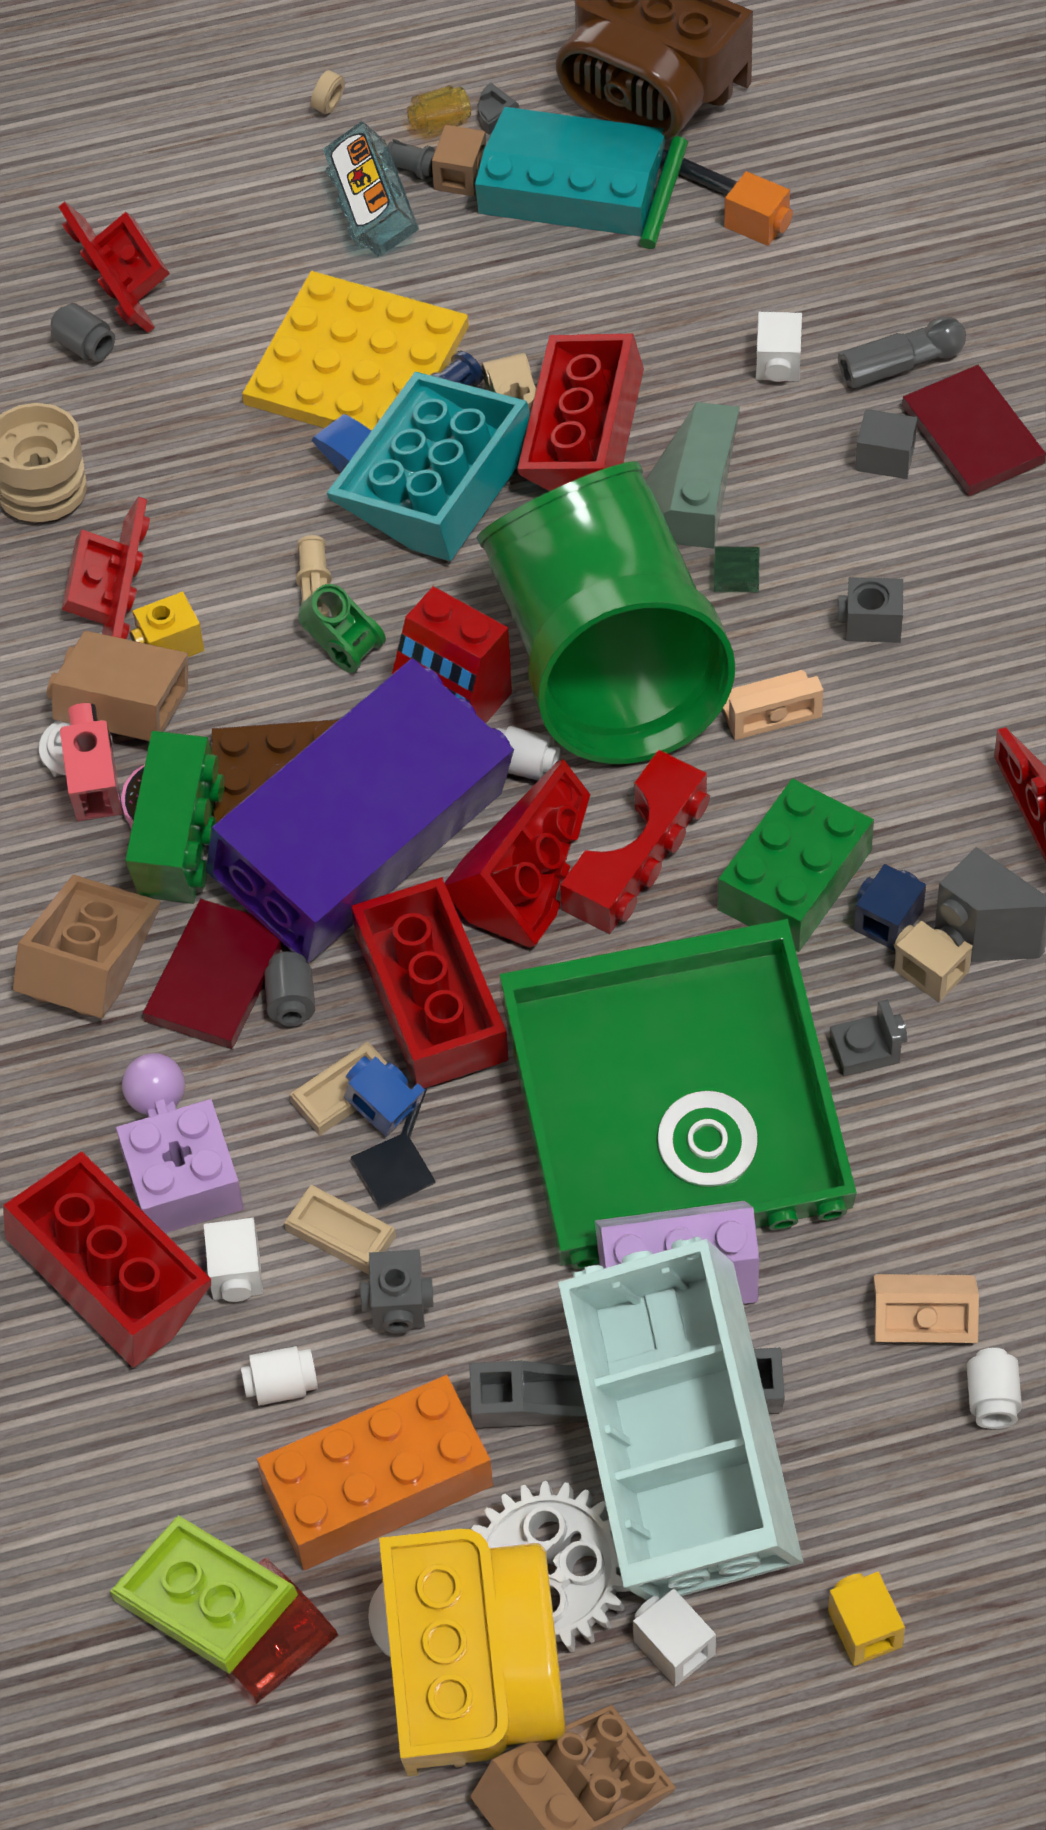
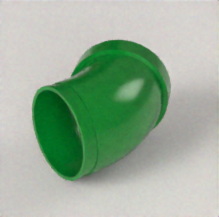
M638 461L626 462L599 470L547 492L497 519L484 528L476 537L480 547L484 548L488 556L490 569L529 656V682L545 727L551 736L566 750L582 758L608 764H628L651 760L658 749L668 754L695 739L722 711L730 696L735 678L733 649L718 613L710 601L696 589L654 493L645 482L642 475L643 469Z

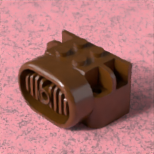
M575 0V32L563 44L556 57V72L559 82L570 99L591 116L606 121L664 128L662 135H664L665 140H669L680 133L701 107L702 103L722 106L732 96L733 83L745 88L751 85L753 11L728 0Z

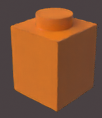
M745 171L725 197L724 227L769 246L779 232L784 233L792 220L793 210L790 209V189Z

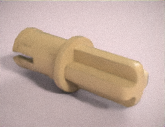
M316 535L305 536L298 540L297 550L299 551L300 571L296 575V582L301 587L302 603L317 588L330 584L332 581L331 572L326 569L325 540ZM317 602L320 613L328 617L330 613L328 606Z

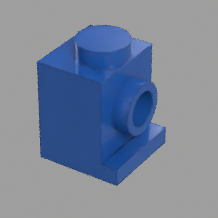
M364 1056L346 1075L350 1082L347 1085L344 1098L387 1137L420 1104L425 1089L419 1084L410 1089L407 1086V1078L396 1066L391 1063L384 1065L376 1056L372 1060Z

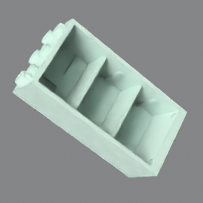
M701 1237L677 1240L671 1244L672 1249L656 1254L650 1251L631 1253L622 1258V1264L605 1269L599 1265L584 1267L585 1270L573 1273L574 1278L558 1282L623 1586L645 1600L653 1596L662 1598L673 1588L681 1596L803 1563L734 1263L708 1239L702 1240Z

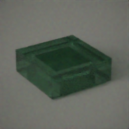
M715 546L714 592H759L760 547Z

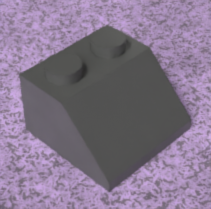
M975 847L939 883L934 930L940 929L947 933L958 947L964 941L972 945L971 962L1040 958L1045 952L1046 895Z

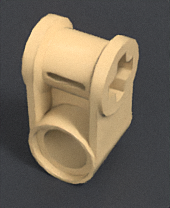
M523 352L483 362L482 370L486 389L491 392L526 400L531 414L536 387L526 354Z

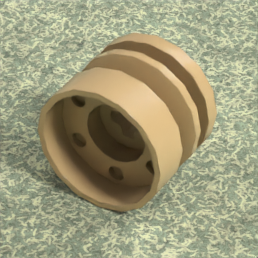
M31 403L18 405L3 412L0 415V506L13 517L31 522L56 520L71 513L83 502L87 491L78 423L69 412L50 404Z

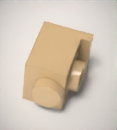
M921 920L915 927L908 925L897 937L894 944L896 949L894 971L940 1002L969 973L973 946L964 941L958 947L947 933L940 929L934 930Z

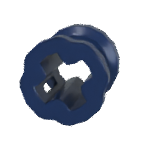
M462 350L453 354L451 363L440 373L434 372L431 374L434 377L469 386H477L484 379V373L478 361L472 355Z

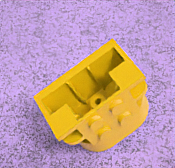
M452 1529L379 1538L400 1759L407 1776H419V1768L453 1764L455 1767L466 1766V1763L487 1761L502 1754L508 1745L562 1738L565 1734L566 1726L545 1548L539 1543L489 1548L488 1542L483 1536L472 1529Z

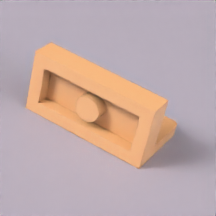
M799 670L732 688L722 711L734 740L822 717L823 688L818 676L808 678L805 671Z
M874 1275L875 1342L978 1343L979 1292L975 1276Z

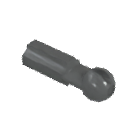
M943 316L930 321L927 327L906 334L896 333L839 352L838 364L842 378L848 388H856L913 369L915 364L936 357L942 359L952 358L959 354L965 345L966 331L957 319Z

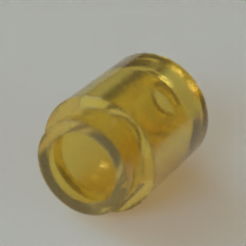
M448 85L413 96L411 98V106L407 107V117L414 131L419 130L421 135L429 136L442 132L445 125L461 126L464 120L471 117V105L463 87L454 88Z

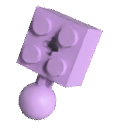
M149 1053L136 1058L124 1072L122 1090L128 1104L137 1112L148 1115V1118L117 1126L116 1130L139 1208L165 1233L244 1210L238 1178L212 1099L177 1109L176 1106L181 1101L185 1090V1079L179 1065L168 1056L157 1053Z

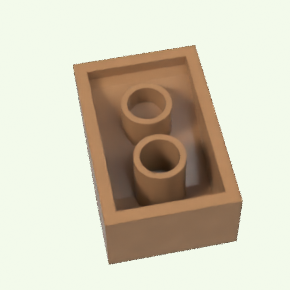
M73 874L18 942L13 991L31 996L37 1001L51 1002L73 1009L82 1015L103 1018L124 987L160 909L161 901Z

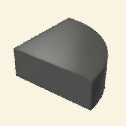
M489 83L483 89L478 104V119L481 127L488 135L493 132L504 107L519 108V103L493 83Z

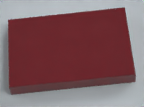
M979 364L903 396L902 407L909 416L918 417V429L968 496L1045 464L1046 452Z
M200 898L143 1011L144 1022L233 1050L265 984L264 972L268 967L269 960L280 953L284 944L252 914Z

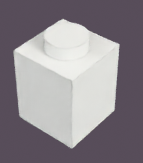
M758 313L756 380L776 382L800 380L802 313Z
M254 1218L204 1224L208 1276L211 1278L210 1287L213 1300L224 1299L230 1302H239L250 1298L252 1295L263 1294L259 1244Z
M674 1588L662 1598L659 1596L651 1597L635 1613V1620H633L634 1642L675 1687L716 1655V1634Z

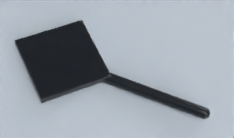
M424 1088L425 1091L420 1104L407 1116L400 1135L351 1156L353 1164L379 1209L436 1183L410 1138L427 1088Z

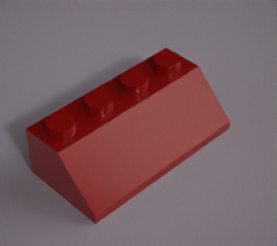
M633 333L549 335L518 465L519 475L548 491H552L591 473L624 463L644 371Z
M82 1151L3 1205L5 1239L133 1368L173 1340L211 1286V1278Z

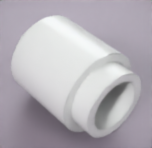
M509 726L507 730L497 728L507 737L510 745L514 748L508 770L509 774L539 781L559 761L560 748L554 746V738L552 736Z
M297 1346L249 1355L250 1366L241 1367L246 1398L256 1396L258 1406L306 1397V1391L318 1389L311 1349L298 1351Z
M1000 1348L980 1350L975 1357L967 1362L970 1412L976 1416V1423L980 1427L987 1429L1010 1427L1018 1421L1017 1414L1022 1409L1018 1360Z

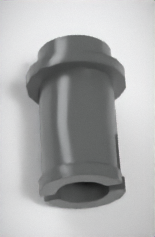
M397 139L389 142L384 157L386 165L416 172L417 177L421 179L433 177L432 159L435 153L433 147L427 145L424 148L400 142Z

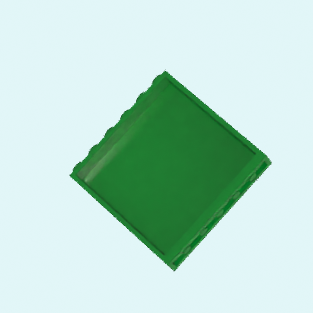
M788 919L500 974V996L560 1266L572 1264V1267L575 1269H584V1267L600 1263L595 1220L745 1201L753 1207L756 1228L768 1225L771 1230H781L796 1225L798 1219L817 1216L819 1220H832L844 1216L848 1209H853L857 1192ZM714 1091L726 1094L740 1102L748 1110L755 1123L757 1148L753 1161L741 1176L727 1184L703 1187L687 1183L672 1173L661 1157L658 1146V1132L661 1120L673 1103L691 1093ZM704 1107L688 1112L678 1121L673 1132V1147L677 1157L688 1168L701 1173H714L729 1167L738 1157L742 1146V1136L737 1123L727 1113L715 1108ZM703 1119H712L722 1124L728 1136L727 1146L723 1153L712 1159H703L696 1156L688 1145L690 1128L693 1124ZM704 1126L696 1130L693 1135V1142L698 1149L711 1152L720 1147L722 1136L714 1127Z

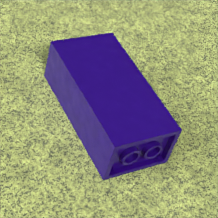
M412 658L212 827L206 872L292 952L303 955L309 964L353 925L351 905L391 892L502 794L514 748L500 730L491 729L477 716L474 708L468 701L463 698H457L443 686L440 677L433 670L423 668Z

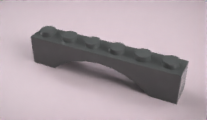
M781 1347L754 1349L768 1413L782 1412L785 1395ZM522 1360L469 1363L471 1415L474 1428L588 1422L576 1365L546 1364Z

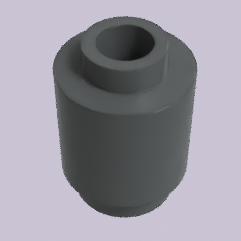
M70 303L59 308L51 319L52 338L84 360L102 361L113 349L115 334L110 331L109 324L76 303Z
M282 952L273 956L269 960L268 967L264 972L267 1013L272 1020L283 1025H299L309 1019L315 1012L312 968L306 962L305 957L296 952Z

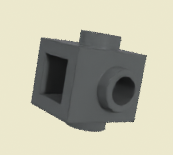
M420 1249L369 1252L370 1281L360 1282L362 1312H372L374 1330L384 1329L391 1333H404L412 1328L425 1327L424 1308L434 1307L432 1277H423Z

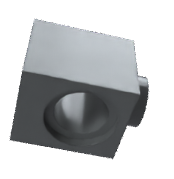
M849 577L848 595H839L838 623H846V641L901 643L903 579Z

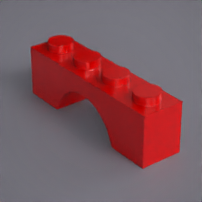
M659 749L634 782L635 810L646 823L643 832L632 843L620 849L603 852L585 850L560 884L561 910L609 935L620 920L625 922L630 918L636 907L639 893L644 886L651 887L660 874L664 858L669 852L675 853L680 848L686 835L687 826L693 818L698 820L702 817L710 801V794L707 793V773Z

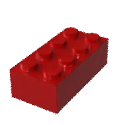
M442 877L351 905L355 938L414 1085L419 1084L423 1088H427L509 1061L506 1028Z

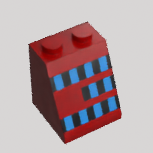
M432 586L405 616L392 675L413 658L423 668L433 670L440 677L443 686L457 698H463L468 701L474 708L477 716L487 723L512 694L508 627Z

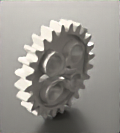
M547 1481L542 1482L539 1496H533L527 1486L522 1485L521 1501L517 1503L508 1495L503 1494L501 1497L505 1510L499 1514L487 1507L484 1511L491 1521L489 1527L473 1525L471 1529L483 1536L488 1542L489 1548L528 1543L541 1544L546 1550L547 1563L555 1564L557 1567L556 1571L549 1575L551 1594L560 1596V1604L557 1610L553 1612L556 1641L562 1640L570 1652L575 1651V1636L580 1633L587 1641L593 1643L595 1638L591 1626L598 1623L602 1627L610 1629L612 1625L605 1612L608 1608L615 1611H623L625 1607L615 1595L616 1592L629 1591L624 1588L622 1577L620 1576L621 1572L610 1521H605L608 1516L606 1503L602 1501L591 1508L593 1497L586 1489L574 1500L573 1489L569 1483H564L558 1495H554ZM550 1521L559 1523V1531L554 1538L544 1542L536 1540V1531L542 1524ZM576 1533H580L581 1539L570 1544L571 1537ZM594 1556L597 1558V1564L593 1572L582 1577L573 1574V1566L581 1557Z

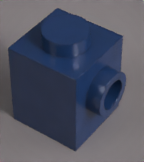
M884 864L875 878L867 877L859 889L856 897L854 931L896 951L894 944L899 934L908 925L913 926L924 911L926 884L919 881L915 875L908 871L897 870Z

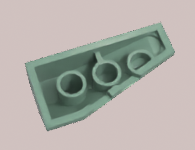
M696 402L645 480L647 486L651 487L677 545L715 549L740 407Z

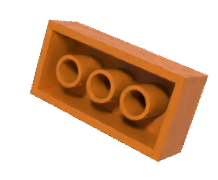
M447 1374L257 1458L262 1485L303 1571L493 1486L491 1459Z

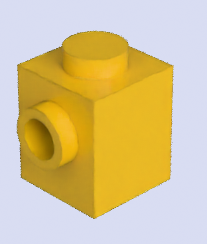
M183 591L132 610L136 629L130 631L132 641L186 652L188 657L205 651L200 623Z

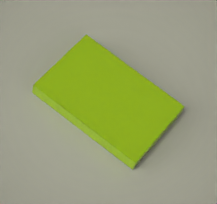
M179 1515L110 1590L111 1596L116 1603L229 1674L298 1596L293 1584Z

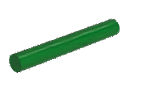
M675 136L671 140L639 243L644 248L654 249L656 247L688 145V141L683 137Z

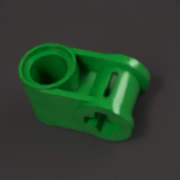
M325 584L320 586L299 608V622L304 630L327 651L334 663L346 672L355 673L361 666L360 661L373 648H381L386 642L385 633L378 623L366 615L347 595L345 590L337 585ZM317 602L328 606L332 618L325 617L320 613ZM356 640H359V643L356 646H353V643Z

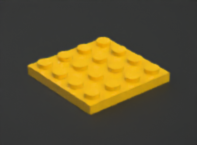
M311 271L242 393L243 403L250 407L322 428H326L340 416L346 414L372 431L414 372L431 375L434 372L440 373L449 365L451 357L456 352L469 327L468 315Z

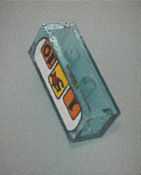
M359 122L323 148L329 164L326 167V173L339 191L340 195L336 198L338 205L345 215L348 216L351 224L348 227V232L360 248L366 246L378 257H381L419 230L386 141L365 122Z

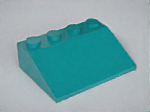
M504 107L485 146L475 182L478 212L484 215L641 237L649 213L666 142L664 135H662L664 128Z
M414 372L327 492L328 499L411 550L451 561L519 465L530 419L528 403L526 400Z

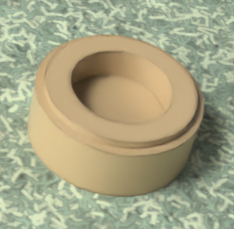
M327 70L322 74L312 93L311 107L324 114L331 113L335 109L345 87L343 76L331 70Z

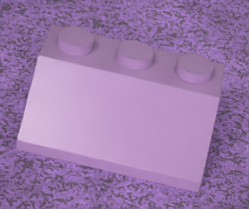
M738 1201L595 1220L600 1266H603L604 1269L622 1264V1258L631 1253L650 1251L656 1254L672 1249L671 1244L677 1240L701 1237L702 1240L708 1239L734 1263L743 1304L758 1302L759 1252L754 1210L747 1202Z

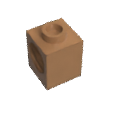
M451 125L444 126L432 159L434 190L475 196V182L486 146L485 131Z

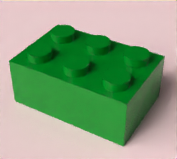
M160 731L151 732L125 860L139 895L157 900L194 904L197 888L203 889L206 885L208 874L206 872L207 860H203L206 845H210L212 827L216 824V818L212 817L214 802L220 803L222 801L225 785L224 775L218 773V755H213L208 737Z
M792 778L718 878L717 910L747 926L788 919L795 950L800 952L871 853L874 819Z

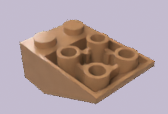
M611 1704L565 1725V1734L558 1740L526 1743L493 1758L470 1797L494 1830H621L672 1794L676 1787Z

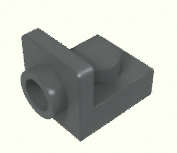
M888 999L878 1002L877 1015L830 1026L829 1037L843 1076L900 1063L901 1044L907 1042V1031L902 1016L900 1014L893 1015Z

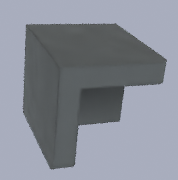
M866 410L857 440L855 469L860 472L907 479L915 449L918 417Z

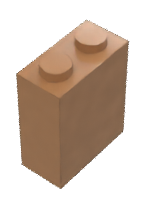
M84 631L76 645L68 648L64 664L59 672H54L49 679L47 698L52 700L53 720L70 723L69 707L80 703H92L96 706L98 721H107L109 732L150 741L152 731L163 732L188 691V653Z

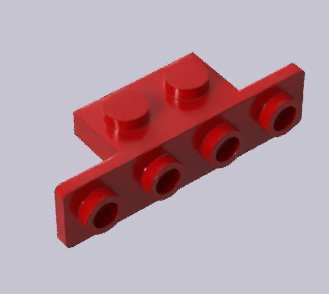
M64 201L58 206L66 218L62 226L75 242H81L84 248L79 252L95 271L99 270L101 273L97 281L111 298H117L119 304L115 306L116 311L129 326L132 327L137 323L146 332H151L155 326L139 303V300L164 280L170 272L136 220L125 211L96 236L87 220Z
M139 496L124 518L120 542L81 529L75 540L61 609L104 624L102 634L126 640L130 624L124 622L125 614L131 610L137 591L135 587L131 586L132 577L135 578L138 574L143 560V552L138 551V545L145 538L150 523V517L144 516L147 499Z

